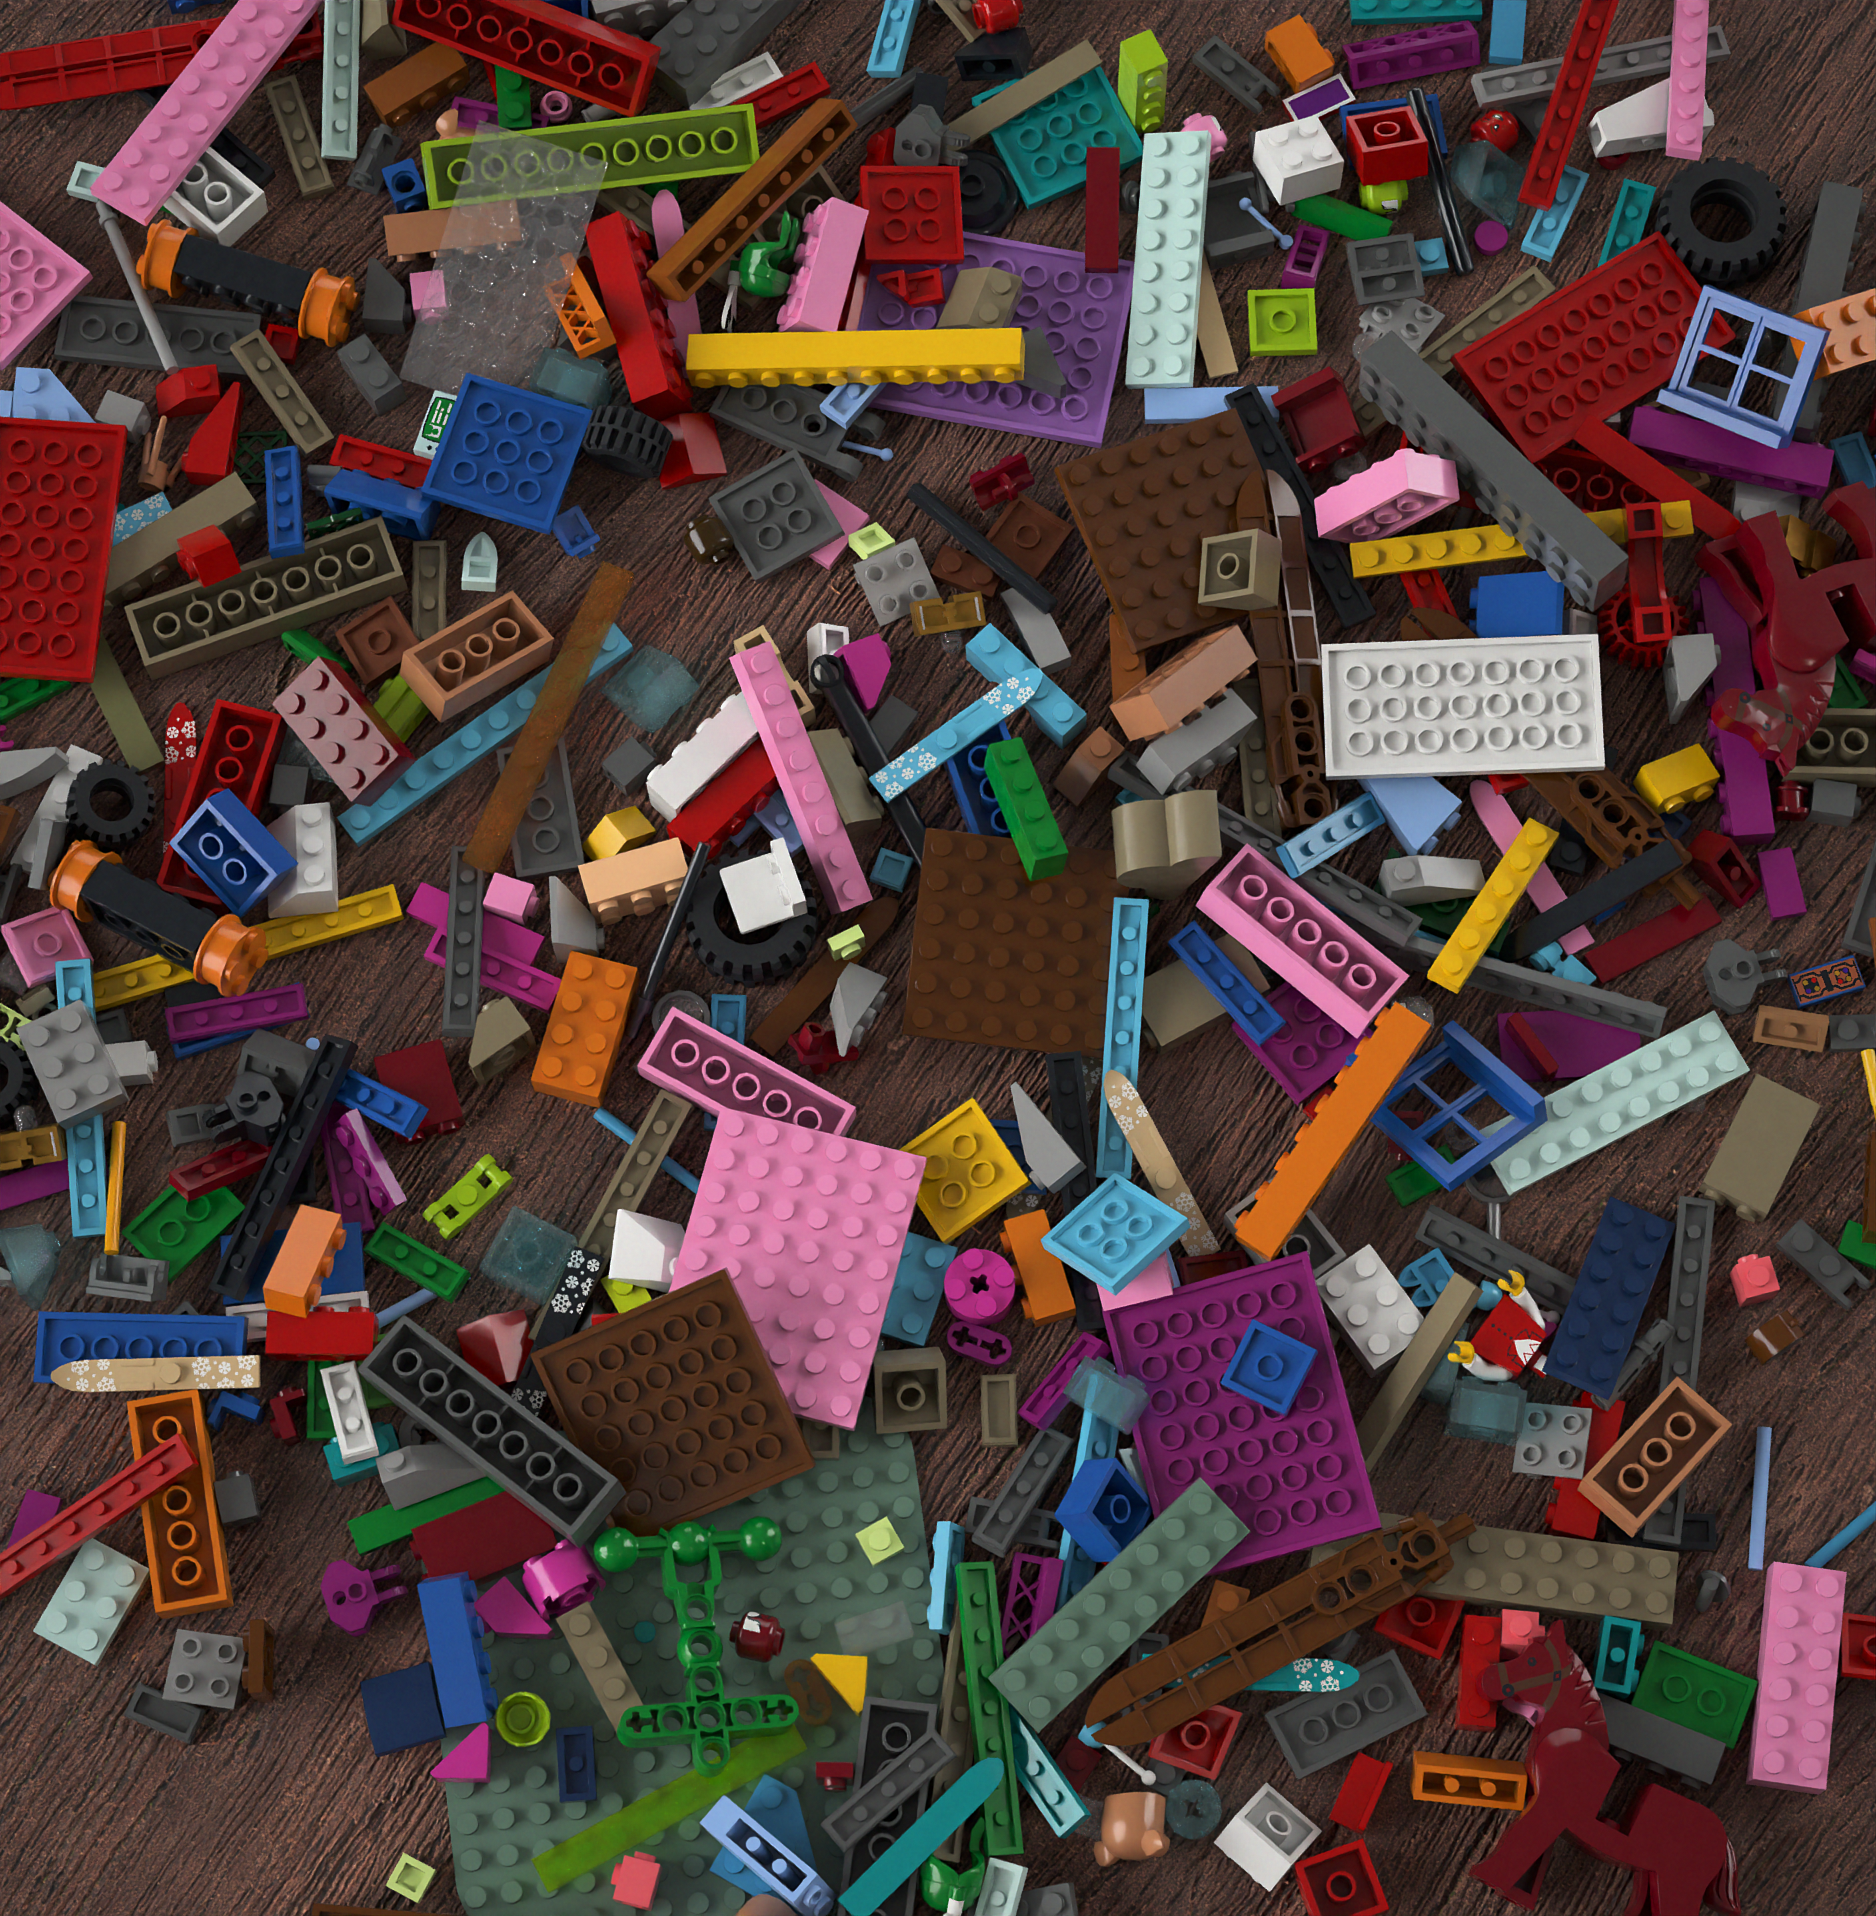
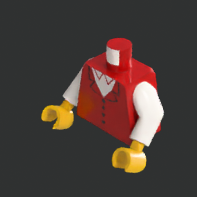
M1508 1270L1512 1275V1283L1509 1285L1505 1280L1499 1279L1497 1284L1502 1290L1510 1292V1297L1504 1294L1470 1343L1467 1341H1454V1344L1460 1347L1461 1353L1460 1356L1449 1353L1448 1359L1452 1362L1462 1363L1463 1367L1480 1380L1501 1382L1509 1379L1517 1380L1525 1367L1544 1379L1547 1374L1542 1372V1368L1547 1355L1541 1352L1539 1347L1547 1336L1544 1331L1545 1323L1536 1302L1524 1287L1525 1280L1523 1275L1513 1270Z

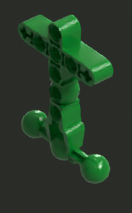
M756 1516L750 1518L738 1530L717 1531L713 1523L707 1529H704L698 1523L685 1521L674 1526L669 1532L660 1528L657 1536L635 1537L626 1528L616 1526L606 1529L598 1535L594 1542L593 1552L597 1563L606 1571L619 1573L632 1567L637 1559L662 1557L663 1592L667 1598L674 1600L677 1619L681 1628L680 1639L677 1643V1654L681 1664L686 1668L684 1677L689 1678L685 1690L687 1702L634 1706L624 1711L617 1726V1736L623 1745L629 1748L691 1743L695 1770L704 1777L713 1778L723 1772L730 1758L729 1740L781 1736L788 1733L793 1727L799 1715V1707L794 1698L789 1695L775 1694L724 1698L723 1680L719 1672L723 1646L719 1636L714 1632L716 1622L711 1621L714 1615L713 1595L716 1594L722 1581L719 1553L741 1551L750 1560L759 1562L774 1557L782 1546V1533L778 1524L769 1517ZM706 1559L708 1580L704 1584L700 1585L697 1582H690L686 1585L683 1582L677 1581L674 1562L679 1566L692 1567ZM698 1608L704 1613L705 1618L700 1621L693 1620L689 1617L687 1610ZM701 1643L708 1648L709 1654L698 1656L692 1651L691 1645ZM697 1679H706L712 1684L713 1690L702 1692L696 1687L695 1681ZM776 1709H780L782 1715H787L785 1721H780L779 1715L774 1714ZM739 1711L749 1713L752 1716L753 1723L749 1725L739 1723L735 1713ZM703 1714L713 1716L717 1726L706 1728L700 1723L699 1716ZM667 1717L675 1718L680 1723L681 1728L676 1731H670L664 1727L662 1720ZM762 1717H766L764 1723L761 1722ZM651 1719L655 1720L654 1725H649ZM631 1721H636V1726L641 1728L639 1733H634L633 1727H628ZM707 1750L717 1752L721 1762L717 1764L708 1763L703 1757V1752Z

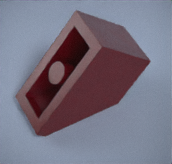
M1703 829L1686 849V851L1692 854L1690 866L1696 875L1736 908L1741 909L1762 885L1733 840L1729 837Z

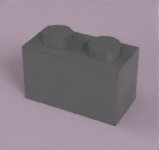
M365 333L337 351L342 368L379 417L407 399L402 382Z

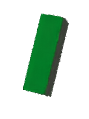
M302 629L285 631L281 635L285 648L308 665L320 656L338 662L347 674L353 668L350 662Z

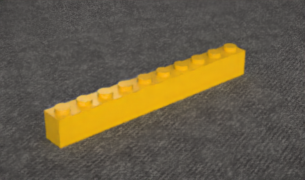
M1022 328L689 334L686 372L691 386L711 388L714 385H730L736 388H742L747 385L777 387L780 384H797L804 387L813 384L843 386L847 383L877 385L888 382L909 385L913 382L944 384L947 381H963L969 384H975L980 381L1010 383L1014 380H1024L1025 341Z

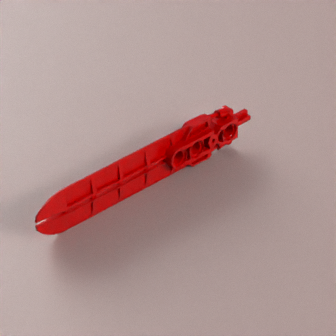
M316 10L284 51L289 56L285 58L280 56L268 72L283 69L285 64L298 60L302 63L312 59H323L324 20H319L318 10ZM226 16L0 53V110H18L171 85ZM309 31L307 34H300L301 32Z

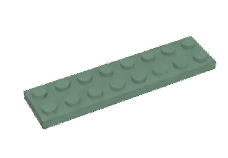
M1199 1477L997 1668L988 1679L1039 1733L1233 1549L1250 1530Z

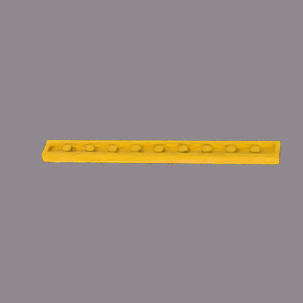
M1690 500L1662 503L1663 539L1693 536L1694 529ZM1622 509L1584 513L1616 545L1625 544ZM1499 524L1349 544L1353 579L1529 557L1524 551L1522 544L1514 536L1509 537L1506 535Z
M394 884L338 900V912L281 917L254 925L265 932V949L269 952L267 960L403 920L404 917ZM159 955L93 974L95 1009L98 1012L164 992V989L194 981L195 978L193 973Z

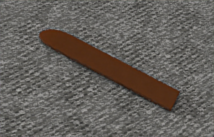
M883 897L864 909L847 928L849 929L857 924L861 928L865 936L866 945L861 948L862 951L851 959L844 960L840 958L834 961L828 949L751 1034L749 1039L773 1058L788 1042L790 1034H795L835 990L838 978L849 962L857 965L888 931L899 912V901L895 897Z

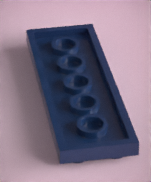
M1610 1196L1542 1372L1609 1400L1676 1224Z

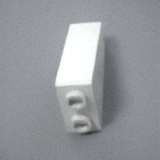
M1670 78L1595 114L1586 130L1596 158L1666 147ZM1705 96L1702 142L1714 127V114L1708 108Z

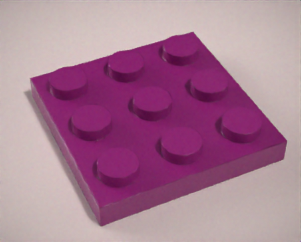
M1287 981L1265 998L1286 1021V1026L1261 1047H1258L1236 1021L1231 1025L1232 1030L1297 1106L1301 1105L1334 1079L1344 1067L1346 1057L1355 1052L1361 1040L1365 1036L1371 1038L1374 1034L1367 1027L1357 1039Z

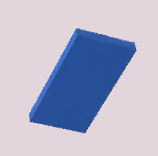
M360 1222L342 1224L343 1229L347 1233L345 1244L342 1250H337L333 1257V1270L329 1278L324 1277L321 1296L365 1291L363 1237ZM289 1229L275 1230L243 1302L223 1296V1305L225 1307L265 1303L263 1286ZM232 1235L220 1236L221 1259Z

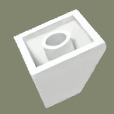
M624 1209L617 1210L608 1279L669 1293L685 1237L682 1225Z

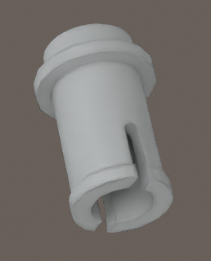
M597 104L581 111L586 123L608 120L615 115L617 117L621 116L620 113Z

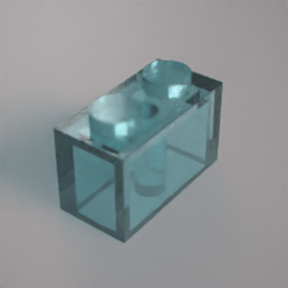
M1085 1355L1063 1390V1393L1068 1400L1129 1435L1151 1400L1144 1390L1146 1385L1129 1374L1124 1379L1114 1373L1116 1367L1099 1356L1094 1361Z

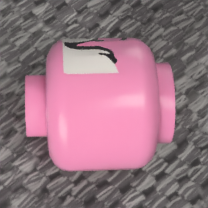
M1196 113L1184 120L1183 124L1185 127L1180 132L1208 130L1212 135L1210 163L1225 153L1224 147L1227 144V137L1214 116H1202L1201 113Z

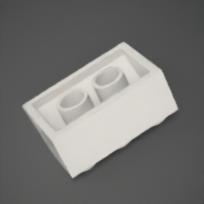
M330 802L295 805L266 827L274 838L299 863L285 880L268 895L269 918L339 911L336 824Z

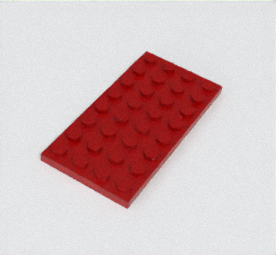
M1658 230L1457 352L1451 357L1450 362L1507 441L1529 462L1535 465L1574 441L1572 437L1589 414L1605 422L1671 381L1702 288ZM1716 309L1704 344L1721 350L1732 343L1737 336ZM1701 351L1697 364L1712 354Z
M0 417V677L94 683L128 435L126 425Z

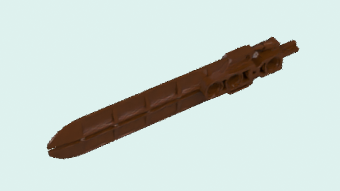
M1259 469L1253 471L1248 476L1240 489L1237 498L1236 517L1238 532L1259 528L1271 535L1269 522H1271L1272 536L1282 540L1279 587L1283 611H1281L1278 593V606L1249 610L1254 652L1258 658L1256 667L1267 741L1265 752L1271 787L1275 789L1278 799L1276 808L1280 818L1279 826L1282 830L1290 831V834L1301 833L1338 810L1341 801L1337 799V782L1339 780H1326L1322 660L1302 515L1296 496L1290 486L1274 470L1266 469L1270 512L1268 514ZM1282 619H1284V624H1285V631H1286V639H1287L1289 660H1288V658H1287V650H1286V643H1285V636H1284V628H1283V621H1282ZM1289 668H1291L1294 693H1292ZM1291 707L1300 712L1301 719L1292 714ZM1295 740L1302 742L1306 751L1298 749ZM1318 780H1320V781H1322V782L1327 783V784L1330 785V795H1329V789H1327V788H1326L1322 783H1320ZM1281 784H1290L1293 790L1286 800L1284 799ZM1304 806H1308L1313 810L1314 818L1306 814Z
M1417 607L1410 611L1436 640L1478 638L1460 620L1440 610ZM1406 615L1401 620L1402 641L1432 640ZM1606 766L1604 770L1567 772L1574 781L1565 772L1520 773L1585 838V843L1613 870L1623 866L1620 862L1624 855L1633 860L1666 839H1669L1684 865L1642 889L1641 892L1645 898L1657 896L1666 888L1688 911L1693 909L1704 898L1681 874L1689 866L1692 854L1686 851L1678 839L1674 840L1664 827L1665 823L1661 817L1638 794L1632 793ZM1579 790H1590L1594 794V798L1588 799L1583 797ZM1603 814H1613L1618 818L1619 822H1608ZM1659 831L1665 840L1663 838L1649 837L1648 834Z
M1417 1512L1415 1515L1398 1520V1525L1377 1530L1345 1547L1335 1555L1109 1679L1099 1689L1088 1708L1085 1718L1087 1729L1133 1705L1134 1711L1091 1734L1096 1742L1111 1746H1133L1145 1743L1375 1616L1381 1615L1413 1597L1415 1593L1429 1582L1434 1584L1452 1570L1454 1561L1448 1547L1477 1531L1472 1518L1465 1512L1436 1527L1426 1513ZM1400 1531L1402 1534H1405L1400 1537L1396 1551L1388 1552L1384 1546L1383 1537ZM1421 1539L1429 1541L1433 1546V1553L1427 1556L1419 1554L1415 1550L1414 1543ZM1428 1569L1425 1571L1426 1576L1413 1586L1402 1580L1403 1577L1400 1574L1403 1571L1417 1575ZM1363 1574L1369 1579L1370 1587L1364 1591L1357 1590L1353 1587L1351 1578L1354 1575ZM1326 1591L1332 1592L1338 1597L1339 1604L1334 1608H1326L1320 1603L1319 1595ZM1311 1607L1312 1613L1288 1626L1285 1625V1620ZM1274 1626H1277L1279 1629L1274 1634L1238 1653L1236 1647ZM1229 1652L1231 1655L1230 1658L1192 1679L1189 1678V1673ZM1181 1678L1183 1684L1143 1706L1140 1703V1700Z

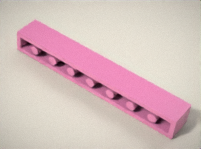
M771 641L729 657L831 915L844 912L873 900Z

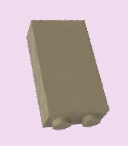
M1229 933L1214 941L1260 994L1266 998L1270 994L1271 987L1249 950ZM1181 960L1144 978L1141 1024L1144 1029L1141 1030V1033L1150 1049L1155 1047L1160 1056L1232 1018Z
M1756 1074L1698 1191L1704 1194L1705 1199L1715 1200V1205L1723 1206V1204H1726L1736 1209V1214L1747 1221L1755 1222V1220L1762 1222L1768 1214L1821 1105Z

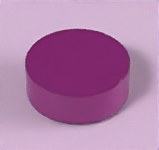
M1485 221L1475 230L1474 246L1483 255H1497L1504 250L1508 234L1505 227L1499 222Z

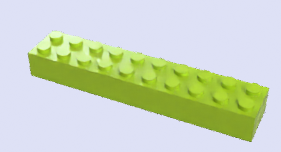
M753 103L434 140L420 144L429 210L745 173L760 158Z

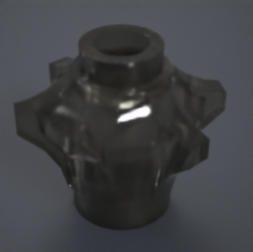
M1746 319L1742 329H1739L1735 334V344L1738 348L1742 349V356L1754 322ZM1767 328L1756 358L1757 363L1762 364L1770 354L1782 351L1786 344V335Z

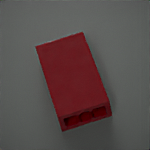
M507 1491L411 1529L414 1540L409 1541L416 1562L423 1560L427 1573L421 1575L423 1580L468 1571L469 1580H473L476 1587L522 1569L523 1564L527 1560L537 1555L544 1557L554 1551L555 1546L558 1544L552 1526Z

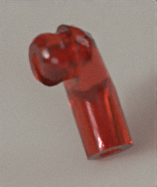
M581 256L576 263L582 274L590 280L592 284L590 289L596 300L601 301L603 296L593 261L586 256Z

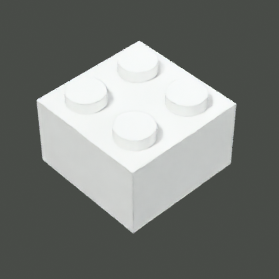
M1317 115L1256 132L1253 161L1280 206L1340 188L1344 160Z

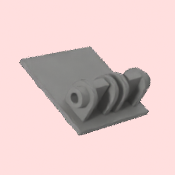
M1416 298L1370 304L1359 318L1361 320L1359 327L1363 328V333L1379 340L1381 335L1383 337L1392 330L1418 355L1423 349V343L1444 319L1445 315Z
M914 537L853 564L856 572L854 574L859 586L862 585L880 627L910 614L909 603L940 598Z
M1522 1402L1512 1472L1527 1474V1477L1532 1479H1541L1542 1475L1583 1479L1593 1409Z
M177 1629L162 1699L234 1709L243 1666L248 1665L249 1655L243 1650V1638Z

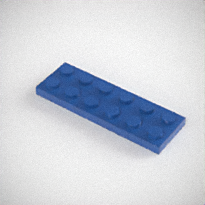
M39 1311L33 1382L38 1384H56L51 1380L52 1371L64 1364L81 1360L246 1356L249 1318L245 1316Z

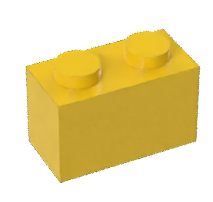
M1698 743L1643 765L1633 781V785L1642 799L1657 814L1665 811L1671 814L1682 808L1687 802L1692 800L1700 802L1711 796L1720 775Z

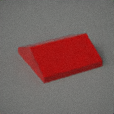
M709 413L676 414L660 422L673 435L659 476L662 491L727 475L714 420L710 417Z
M524 1309L488 1315L456 1329L465 1362L501 1390L517 1384L534 1341L528 1338L531 1331Z
M1413 1596L1382 1613L1373 1631L1414 1652L1440 1661L1466 1601L1437 1600Z
M1843 1613L1838 1658L1841 1676L1876 1680V1616Z
M1218 1703L1152 1739L1148 1756L1215 1781L1242 1712Z

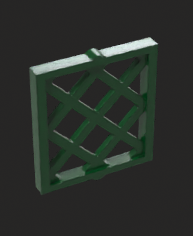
M286 430L238 432V438H251L246 444L237 439V444L241 449L234 457V463L241 469L237 473L239 478L245 473L251 478L241 479L244 485L266 484V478H263L265 476V469L257 477L249 469L256 462L265 468V462L261 459L265 455L264 451L274 449L273 446L280 439L283 441V447H287L288 432ZM262 437L275 438L268 444ZM258 440L265 447L256 455L249 448ZM245 451L253 458L246 466L237 460Z
M358 507L306 523L311 541L322 537L324 532H330L329 534L345 529L344 527L347 525L353 526L364 522L361 508ZM334 524H340L336 528L332 527Z

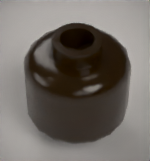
M705 514L694 519L686 526L685 530L687 533L684 536V543L698 564L706 565L712 563L715 567L729 559V551L734 544V539L720 518L709 517Z

